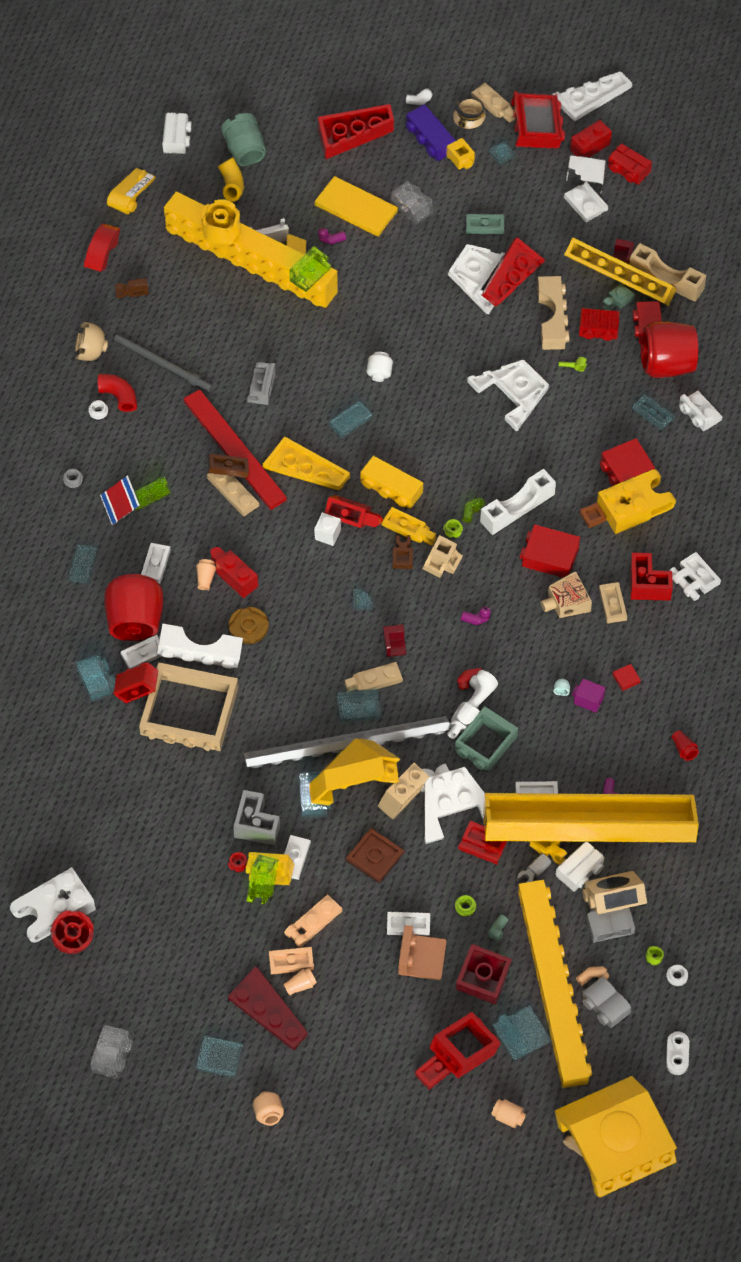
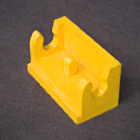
M249 852L246 873H249L248 880L250 882L290 885L295 864L289 855Z

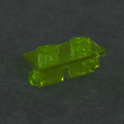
M159 477L158 480L134 491L139 506L135 508L136 511L171 494V491L166 486L168 483L164 477Z

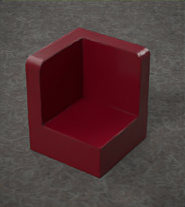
M616 239L613 257L626 264H630V256L634 252L635 242Z
M403 624L383 627L386 656L406 655Z

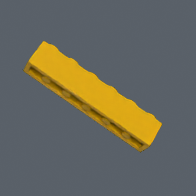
M572 238L564 254L570 259L669 306L677 290L674 286L575 238Z

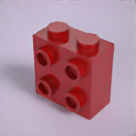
M637 438L602 452L601 461L599 462L602 471L606 472L609 476L611 486L655 469Z

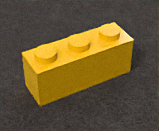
M375 456L370 459L360 472L361 483L364 487L376 490L384 498L389 497L400 507L411 509L423 493V482Z

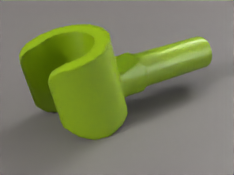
M579 357L576 362H559V366L571 367L582 372L587 366V360L584 357Z

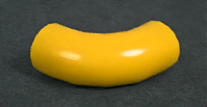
M234 157L220 164L218 169L226 184L223 189V195L228 201L234 202L241 197L244 191V180Z

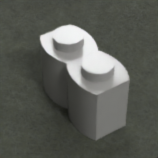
M630 908L603 914H597L592 909L590 913H587L586 920L593 943L631 935L635 932Z
M601 977L583 991L582 1002L588 1010L593 1009L598 1014L597 1019L604 1026L607 1025L612 1028L631 1013L630 1004L604 977Z

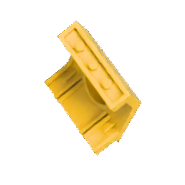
M633 1076L555 1110L558 1127L562 1132L569 1130L590 1170L594 1192L599 1198L676 1163L674 1150L677 1147L648 1091Z

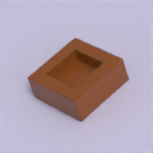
M598 503L580 509L579 512L588 528L603 523L607 519Z

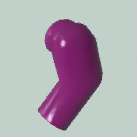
M326 228L318 230L320 241L330 245L346 240L344 231L330 234Z

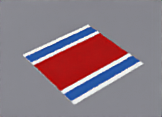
M128 475L100 495L112 525L139 506Z

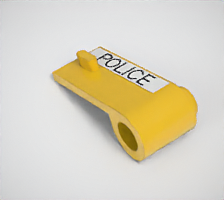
M136 168L110 192L107 205L125 214L133 213L137 207L136 197L155 180L156 176Z

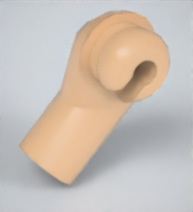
M603 966L588 967L576 977V980L583 986L592 978L598 977L599 980L601 977H604L607 980L609 973Z

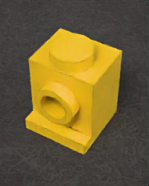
M461 138L447 145L446 157L459 170L463 167L468 169L473 165L475 152Z

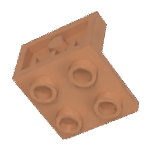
M405 925L398 975L441 980L446 939L417 936V934H413V926Z

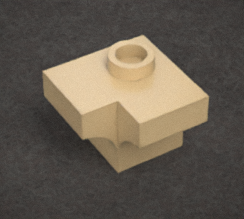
M439 535L422 569L439 578L444 570L454 574L463 556L456 550V543Z

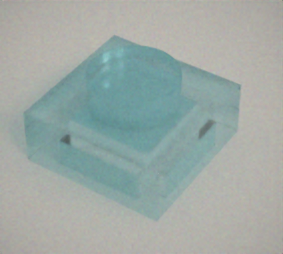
M505 141L489 149L490 155L499 165L515 157L514 151Z

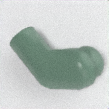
M500 914L488 931L490 939L496 941L502 939V929L509 921L507 917Z

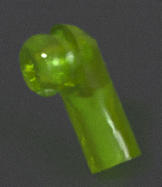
M479 497L465 504L463 522H472L473 514L484 507V499Z

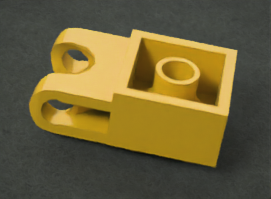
M656 469L598 492L597 503L607 517L606 520L615 534L644 523L652 517L671 510L675 506L676 499L672 493L659 494L652 490L659 485L661 475Z

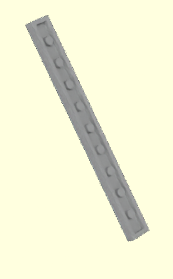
M443 716L244 753V759L247 767L259 768L266 763L280 764L283 760L288 759L297 761L303 759L304 756L310 755L312 757H319L331 751L332 753H340L355 738L372 740L379 745H383L386 741L400 742L407 737L422 738L425 734L429 733L443 734L445 730H450V724L447 717Z

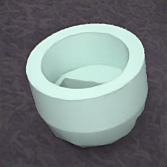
M558 679L554 684L553 692L556 695H569V682L566 679Z

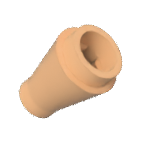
M202 559L196 565L198 589L209 590L216 570L215 562Z
M307 968L306 970L302 969L288 982L284 983V986L290 996L293 993L313 988L312 985L317 982L311 970Z

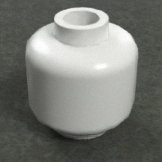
M374 352L368 358L366 372L372 377V380L382 382L391 376L393 360L385 352Z

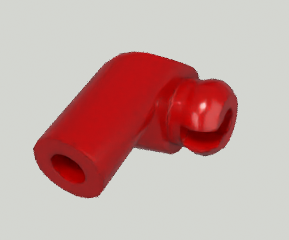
M476 668L462 672L457 678L458 688L460 690L468 689V682L472 676H477L479 670L482 669Z

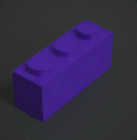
M426 105L407 113L406 128L409 132L415 134L420 145L423 144L426 147L428 155L430 157L433 156L437 161L447 156V145L456 141Z

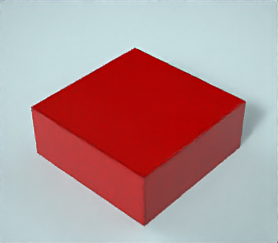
M631 664L613 672V677L622 691L639 684L641 681Z

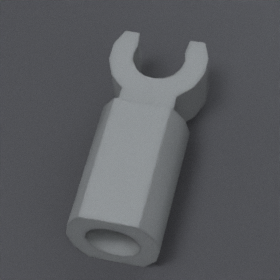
M541 853L526 868L527 871H521L518 874L517 881L519 882L522 878H527V882H533V879L538 878L551 864V860Z

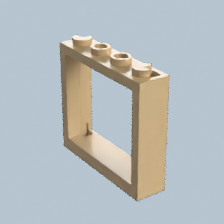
M158 662L157 670L159 672L156 691L149 693L139 725L140 735L148 736L151 740L155 738L163 739L166 743L170 744L175 742L182 743L189 748L197 746L202 747L206 751H210V749L221 751L239 688L238 678ZM161 680L227 693L215 736L149 722Z

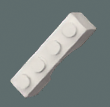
M542 469L528 478L523 488L512 498L506 501H498L496 499L482 508L480 522L494 535L554 496L556 482Z
M162 624L157 654L166 658L175 657L188 662L197 661L205 665L214 664L232 669L238 667L243 638L222 635L213 644L199 645L187 638L183 627Z

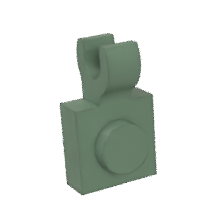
M621 283L608 293V297L603 301L606 305L602 309L609 311L616 306L621 309L635 298V294Z

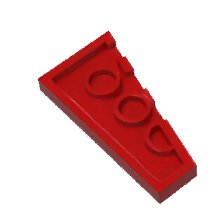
M516 237L507 249L481 296L495 307L498 306L545 259Z

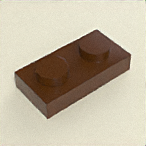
M209 454L208 472L247 478L249 474L248 458Z

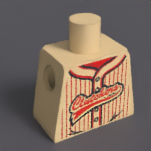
M576 572L550 585L548 588L549 598L540 601L544 612L555 609L559 618L590 612L592 601Z

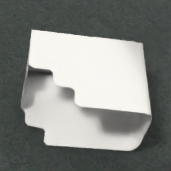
M570 155L568 171L569 168L575 169V173L581 175V180L602 183L601 194L605 160Z

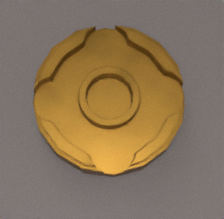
M254 607L236 610L229 620L231 636L243 638V644L260 642L269 630L266 614Z

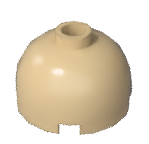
M83 322L80 328L84 329L82 333H78L75 352L79 350V355L75 358L83 361L96 360L100 357L102 351H106L108 341L105 340L104 332L99 326Z

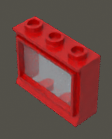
M514 91L511 106H515L513 118H517L514 131L518 132L515 143L516 147L559 148L561 141L565 139V131L562 130L563 116H560L561 101H558V94H523Z

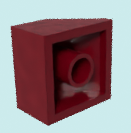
M471 944L456 982V990L496 1005L512 959Z

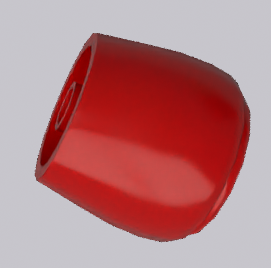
M667 321L647 324L643 328L641 335V362L645 374L652 378H666L695 372L698 363L696 328L693 325Z
M126 574L114 578L107 585L104 593V606L109 634L114 638L123 641H144L158 633L164 599L162 587L154 578L141 574Z

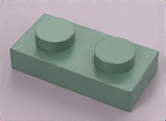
M466 214V234H504V214Z

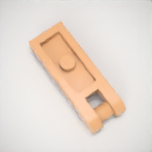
M327 894L298 921L290 925L284 934L289 938L292 937L295 940V944L301 948L342 912V908ZM302 929L305 933L301 935L298 931Z

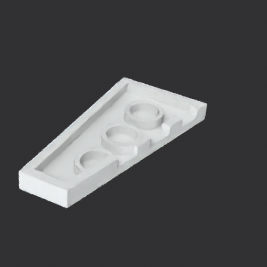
M617 72L599 78L597 82H587L582 87L576 89L572 87L566 89V92L556 93L558 94V101H561V109L575 122L632 88V82L622 72Z

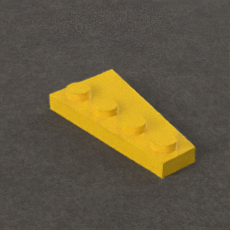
M286 437L281 440L263 463L264 469L338 491L350 478V472Z

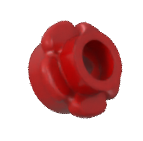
M235 852L230 856L228 866L231 870H235V872H243L247 866L248 859L245 854Z

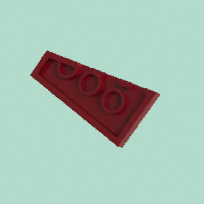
M256 966L229 994L228 1000L293 1051L307 1037L308 1032Z

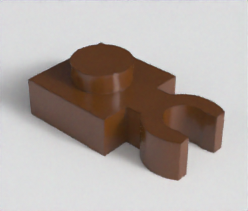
M147 278L130 280L128 284H115L116 298H123L126 295H130V297L149 295Z
M397 535V547H393L392 569H413V548H409L411 545L410 536H407L406 542H401L400 536Z

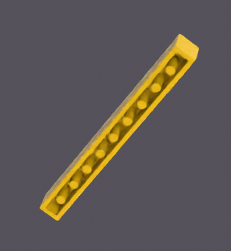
M544 880L521 883L518 887V894L562 1088L588 1084L589 1077L592 1076L590 1063L586 1064L585 1056H587L586 1044L581 1043L580 1036H583L581 1023H577L575 1017L578 1016V1009L576 1003L572 1004L573 987L572 984H568L566 978L569 977L567 964H563L562 957H564L563 945H559L557 939L560 938L558 925L554 926L555 910L554 906L549 904L551 899L550 888L545 887Z

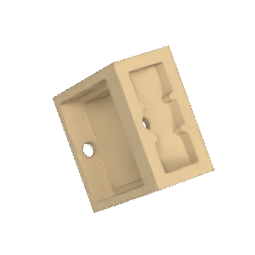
M413 763L398 778L399 782L394 783L385 792L378 807L390 818L394 819L422 790L430 776Z

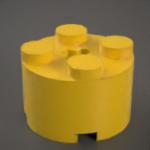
M220 199L215 200L210 205L208 203L203 208L201 217L204 238L216 244H232L238 237L241 229L240 213L235 204L228 200Z

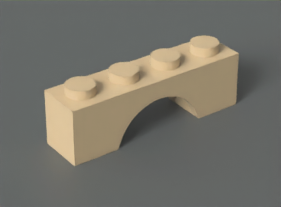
M639 243L630 256L629 265L674 286L677 289L676 293L696 302L705 289L707 275L690 267L684 271L672 269L661 261L655 250Z
M561 276L538 277V303L548 306L554 313V316L549 321L542 323L541 326L542 350L565 349L566 342H569V331H565V326H568V315H564V311L567 310L566 299H563L565 284L561 283Z

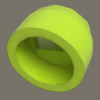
M657 946L649 947L646 952V961L651 963V965H658L664 957L663 950Z

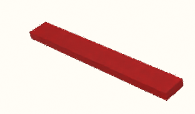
M199 389L185 397L184 403L227 456L248 458L249 474L245 479L267 507L272 510L287 501L284 493Z

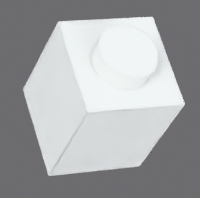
M322 513L315 526V540L334 546L341 531V519Z

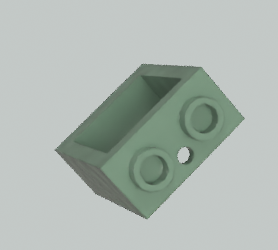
M484 706L455 741V751L461 758L469 759L475 767L480 770L484 769L489 773L518 737V727ZM483 724L506 738L489 760L466 745Z

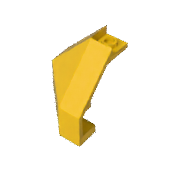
M355 738L309 783L311 803L331 805L333 803L332 790L346 789L348 786L372 780L398 783L396 763L400 758L375 741Z

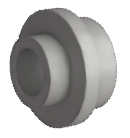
M69 469L64 474L63 481L67 487L76 488L82 484L83 476L78 470Z

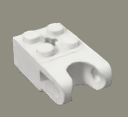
M72 867L16 899L10 906V911L17 918L26 915L37 917V920L27 930V937L33 943L51 935L52 923L59 914L71 910L75 912L80 911L87 915L96 910L94 899Z

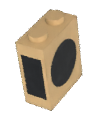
M634 871L586 881L584 883L585 889L582 890L584 901L588 902L589 907L593 908L597 914L647 903L644 883Z

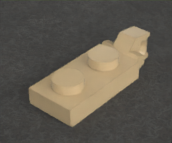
M486 83L472 92V97L481 101L484 107L495 117L501 118L503 116L508 122H512L515 119L513 118L512 106Z
M397 662L354 674L352 678L345 680V687L347 692L358 689V692L366 693L401 683L403 678Z

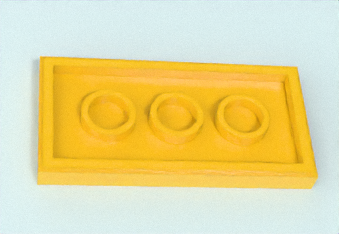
M335 176L315 200V206L376 236L382 233L398 212V207Z

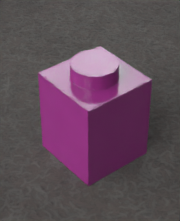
M582 679L580 685L576 684L572 696L575 697L574 704L597 713L604 698L606 687Z

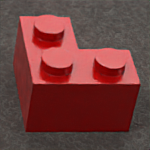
M632 553L630 561V600L671 601L673 590L672 571L652 570V553Z

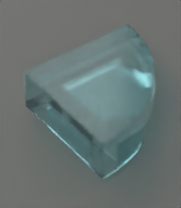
M353 589V609L373 610V602L370 596L362 590Z

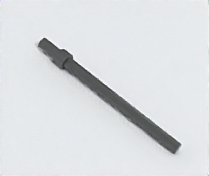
M116 334L114 337V341L183 377L191 385L199 386L208 392L212 390L213 385L202 380L201 376L195 373L191 374L119 334Z

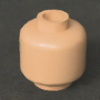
M262 1092L253 1101V1109L258 1122L270 1126L278 1123L282 1118L284 1109L281 1099L276 1093Z

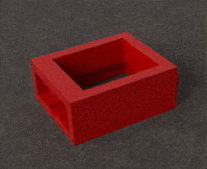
M471 1012L436 1034L429 1048L457 1078H460L496 1054L501 1042L497 1039L496 1035L488 1030L482 1020ZM465 1028L484 1046V1048L467 1059L448 1040Z

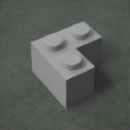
M243 790L234 823V838L276 846L280 830V816L263 813L265 806L263 793Z

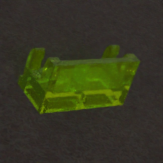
M314 246L289 270L290 282L307 292L331 269V265L326 262L329 260L328 256Z
M263 855L257 856L251 870L247 902L252 903L255 901V898L260 897L262 898L261 904H265L269 897L273 896L279 860Z

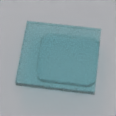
M204 1036L196 1070L235 1077L243 1044Z

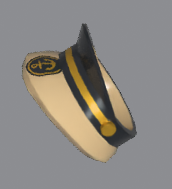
M466 98L458 102L453 114L454 122L464 129L476 128L486 118L483 103L474 98Z

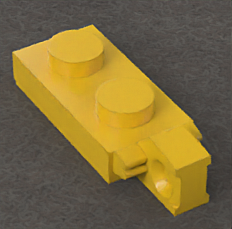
M392 507L383 519L382 526L405 537L410 536L411 540L421 543L423 541L432 546L436 541V533L430 531L425 522Z

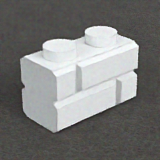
M166 114L163 135L164 153L185 154L186 147H190V136L187 135L188 132L191 133L192 122L188 121L187 114Z
M584 842L556 869V877L573 892L578 888L583 889L585 887L584 883L589 881L588 878L593 874L598 875L604 868V856L588 842Z

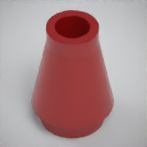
M681 730L673 733L671 738L676 745L680 757L686 761L694 759L699 753L698 745L683 734Z

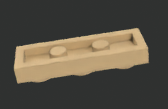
M207 474V479L243 517L259 507V502L234 476Z

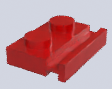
M470 821L458 846V850L497 865L508 841H485V826Z

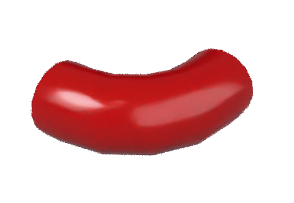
M98 374L99 393L114 395L118 401V409L123 412L135 411L137 409L135 390L127 380L117 375Z

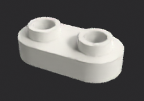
M673 1032L667 1040L666 1067L670 1073L681 1075L686 1072L689 1064V1038L682 1032ZM679 1039L682 1041V1043L677 1044L675 1043V1040ZM674 1060H680L681 1064H675Z

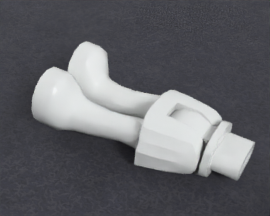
M479 670L477 676H472L469 683L475 692L468 702H462L455 711L450 723L451 729L447 734L450 738L454 739L469 726L480 712L477 709L478 706L498 686L496 678L489 672Z

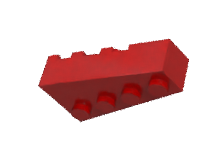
M390 104L318 117V132L325 159L394 131V117Z

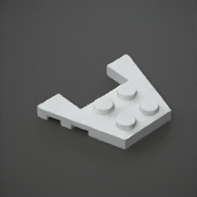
M467 244L449 270L448 275L485 313L490 314L494 305L481 296L483 293L482 289L505 253L497 254L490 252V249Z
M525 360L502 366L501 369L493 372L490 370L483 372V375L477 377L473 375L467 379V383L478 394L495 383L518 406L505 415V421L515 431L519 430L549 389V384Z
M465 767L429 777L425 783V844L444 839L438 818L478 807L484 823L483 807L485 793Z

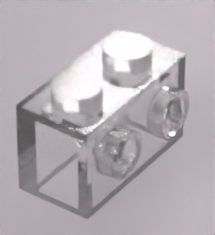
M409 181L391 192V203L398 207L415 225H418L433 214V201L431 198L425 196L416 185Z
M108 1025L103 1026L90 1063L92 1072L117 1079L119 1072H123L125 1067L126 1052L129 1053L132 1047L133 1040L130 1039L129 1031Z

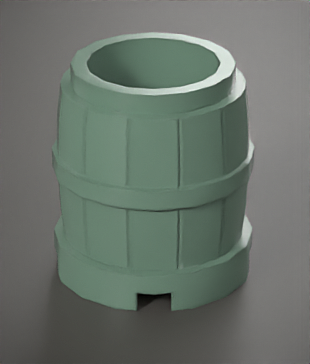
M243 113L235 115L236 119L232 121L227 119L222 124L221 131L226 139L229 152L234 157L236 163L240 166H246L261 161L265 156L266 148L256 118L252 114Z

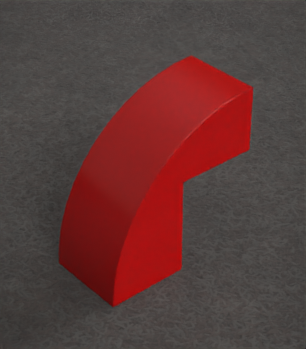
M104 223L98 227L89 245L84 267L100 272L106 269L109 251L117 246L120 228Z

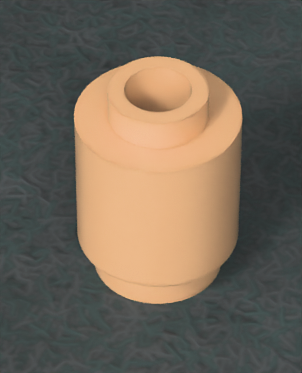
M498 1099L492 1111V1116L496 1117V1120L513 1128H516L517 1125H522L526 1114L523 1113V1107L505 1099L503 1101Z

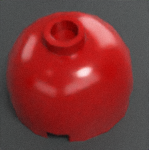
M65 911L59 914L52 923L50 930L51 941L63 953L78 954L91 943L94 934L93 924L90 918L83 912Z

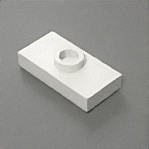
M290 835L284 854L289 855L295 864L292 878L299 880L311 840Z

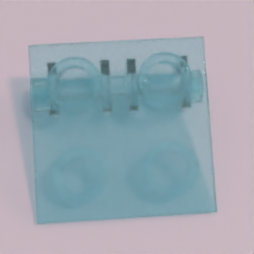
M530 1005L510 1016L506 1014L501 1015L498 1018L499 1022L492 1025L514 1061L552 1042Z

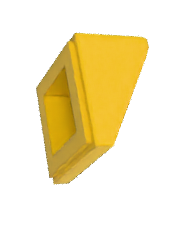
M287 234V246L306 255V240Z

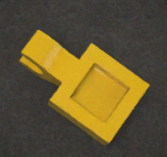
M530 841V846L540 854L551 855L554 862L558 865H561L566 860L564 857L567 855V852L559 847L560 841Z

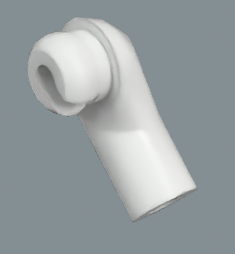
M424 89L416 96L407 95L406 104L423 106L432 98L431 90Z

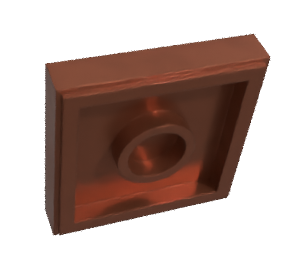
M370 828L346 857V861L380 884L405 853V850Z

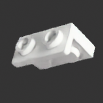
M699 391L688 397L685 394L680 397L679 407L684 414H688L696 427H700L703 432L722 420L719 412Z

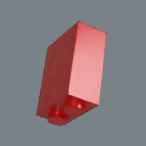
M534 524L532 532L528 531L527 547H523L520 554V559H523L522 567L562 578L570 575L579 549L580 537Z

